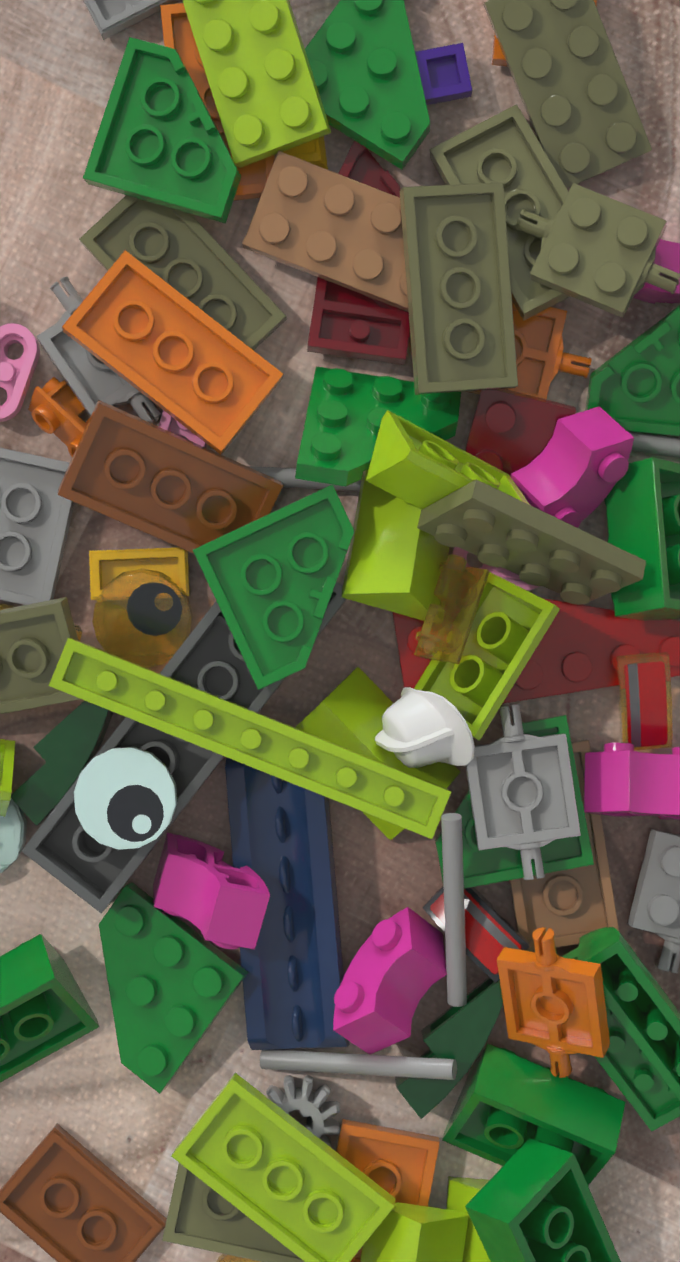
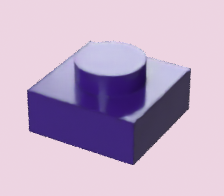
M463 43L415 52L426 105L471 97L473 90Z

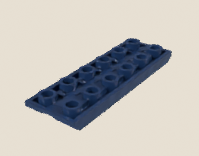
M226 757L225 774L233 867L239 869L243 866L250 867L264 881L270 893L255 950L240 947L241 967L249 972L243 980L248 1044L251 1050L348 1047L350 1045L349 1041L333 1031L334 996L344 978L329 798Z

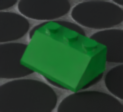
M651 457L629 463L626 474L617 481L604 499L607 508L609 534L607 542L646 561L643 579L625 586L616 592H611V598L614 604L615 617L644 621L680 619V463Z
M42 934L0 956V1082L99 1027L97 1018L64 959Z
M487 1043L471 1067L444 1131L442 1141L504 1166L526 1141L531 1138L574 1153L589 1186L616 1153L626 1102L609 1095L600 1088L587 1086L569 1077L559 1078V1073L555 1077L551 1073V1068L540 1066L517 1056L508 1049L498 1048Z

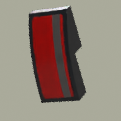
M442 886L423 906V909L445 932L444 887ZM474 887L465 888L466 955L496 983L499 980L497 958L503 948L508 947L526 951L530 947V943L493 909V905Z

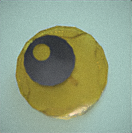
M141 568L122 572L103 588L95 602L92 623L97 641L106 652L148 668L163 665L173 657L190 635L193 614L188 596L182 588L180 589L176 583L171 581L170 577L159 571Z

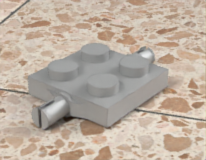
M68 277L61 278L60 282L69 297L56 281L50 289L61 302L66 312H64L55 325L37 335V339L84 409L91 417L98 400L114 407L130 403L141 419L152 423V418L143 407L145 406L156 422L161 418L162 413L159 412L149 398L63 332L62 326L83 300Z
M520 704L510 705L513 725H511L509 706H500L503 737L490 744L475 746L474 758L466 765L478 850L499 847L520 850L524 874L523 880H533L531 859H533L535 877L537 879L545 877L540 847L547 845L555 839L581 836L566 734L561 733L540 737L524 734Z
M651 829L627 924L632 928L656 933L665 940L657 968L672 973L679 972L680 834H671Z

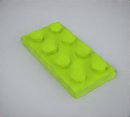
M182 0L229 149L237 167L247 166L273 156L278 151H286L331 133L289 0Z
M234 1073L178 1144L171 1156L304 1262H350L395 1207V1197L237 1073Z

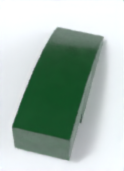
M84 700L33 747L46 763L11 794V799L36 826L47 819L78 779L82 770L95 757L113 716L112 711Z
M488 977L467 994L466 1005L461 1007L451 1006L421 1030L423 1041L430 1049L420 1057L455 1059L457 1062V1075L455 1080L395 1077L396 1088L420 1119L426 1116L451 1092L468 1072L484 1047L503 1004L500 979L495 983Z

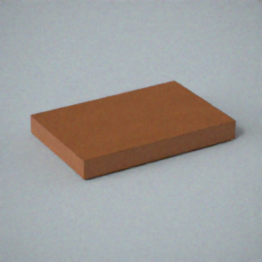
M58 1123L0 1189V1213L57 1262H136L166 1225L167 1218Z

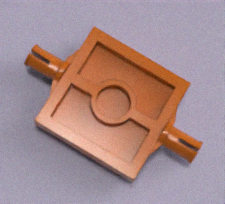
M512 302L518 387L507 389L547 399L550 383L558 371L587 378L590 370L588 367L591 365L592 358L563 352L562 332L567 311L549 307L523 321ZM478 390V391H466V392H470V393H474V394H479V395H480L481 390Z
M542 927L532 933L535 952L504 947L497 958V966L508 1039L532 1043L547 1050L550 1056L552 1075L557 1077L559 1073V1078H564L572 1073L570 1054L581 1053L604 1058L610 1046L601 964L559 956L556 953L554 931L549 928L546 932V927Z

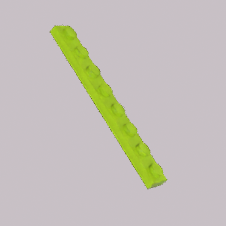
M73 638L67 639L49 683V686L430 839H433L451 794L449 789Z

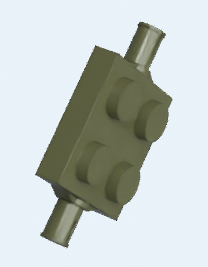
M575 183L572 184L561 209L552 216L551 220L533 214L526 209L521 211L520 217L517 219L516 230H521L542 239L541 251L530 272L531 280L621 318H624L634 295L644 287L646 282L671 292V294L675 293L677 285L680 283V273L655 264V251L666 229V220Z

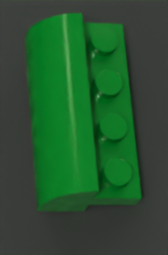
M604 927L579 938V947L562 957L601 964L610 1046L604 1058L594 1057L652 1132L680 1117V1012L616 928Z

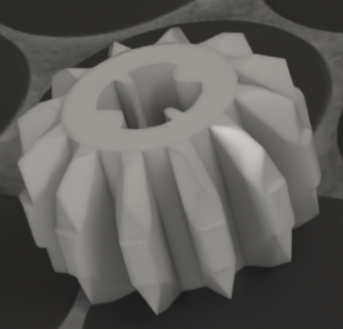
M288 1075L284 1077L285 1093L276 1086L271 1085L268 1087L266 1094L272 1102L290 1116L293 1110H300V1114L303 1117H307V1124L304 1127L331 1147V1141L326 1134L334 1135L340 1132V1123L331 1118L340 1112V1105L337 1101L325 1102L330 1094V1087L327 1084L320 1086L313 1092L311 1091L313 1084L312 1076L306 1075L303 1079L302 1088H296L293 1077Z

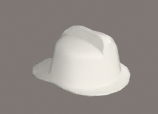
M411 687L403 688L401 698L386 709L382 716L383 730L375 737L377 745L387 751L394 752L397 758L410 768H418L437 762L464 766L469 764L474 758L475 746L472 733L457 708L443 696L433 692L416 690Z

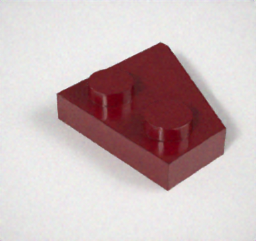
M508 389L481 390L465 451L511 476V473L527 466L543 452L554 434L557 420L575 414L576 408Z

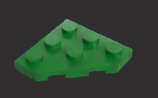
M340 0L305 48L328 123L403 170L430 132V119L404 0Z
M129 37L83 179L88 185L226 224L241 174L176 49Z
M680 305L590 374L585 411L600 406L626 431L680 436Z
M316 366L296 465L295 479L345 487L361 480L363 471L369 469L381 420L387 410L443 440L454 437L459 418L461 392L415 395L413 381L400 380L390 376L349 372L339 368L330 369Z
M333 485L193 549L258 690L306 668L354 535L352 524Z
M560 715L522 722L524 734L537 737L561 733L566 734L581 836L555 839L547 845L540 847L544 874L594 865L567 716ZM468 791L454 812L462 816L464 889L523 878L520 850L508 847L478 850L470 792ZM441 831L438 837L435 839V844L443 882ZM531 859L533 876H535L533 859Z
M131 882L124 887L99 923V930L121 1064L160 1094L170 1084L249 972L209 941L205 940L204 937L177 916L155 908L154 899Z

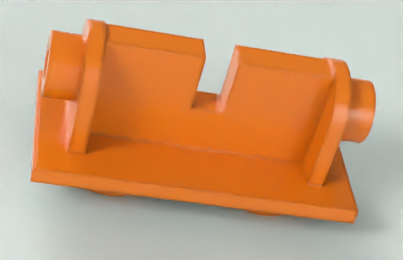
M53 377L42 389L39 386L34 389L28 410L31 412L35 423L46 433H54L67 446L70 455L73 457L90 418L86 422L80 418L86 410L65 380L60 382L56 377Z

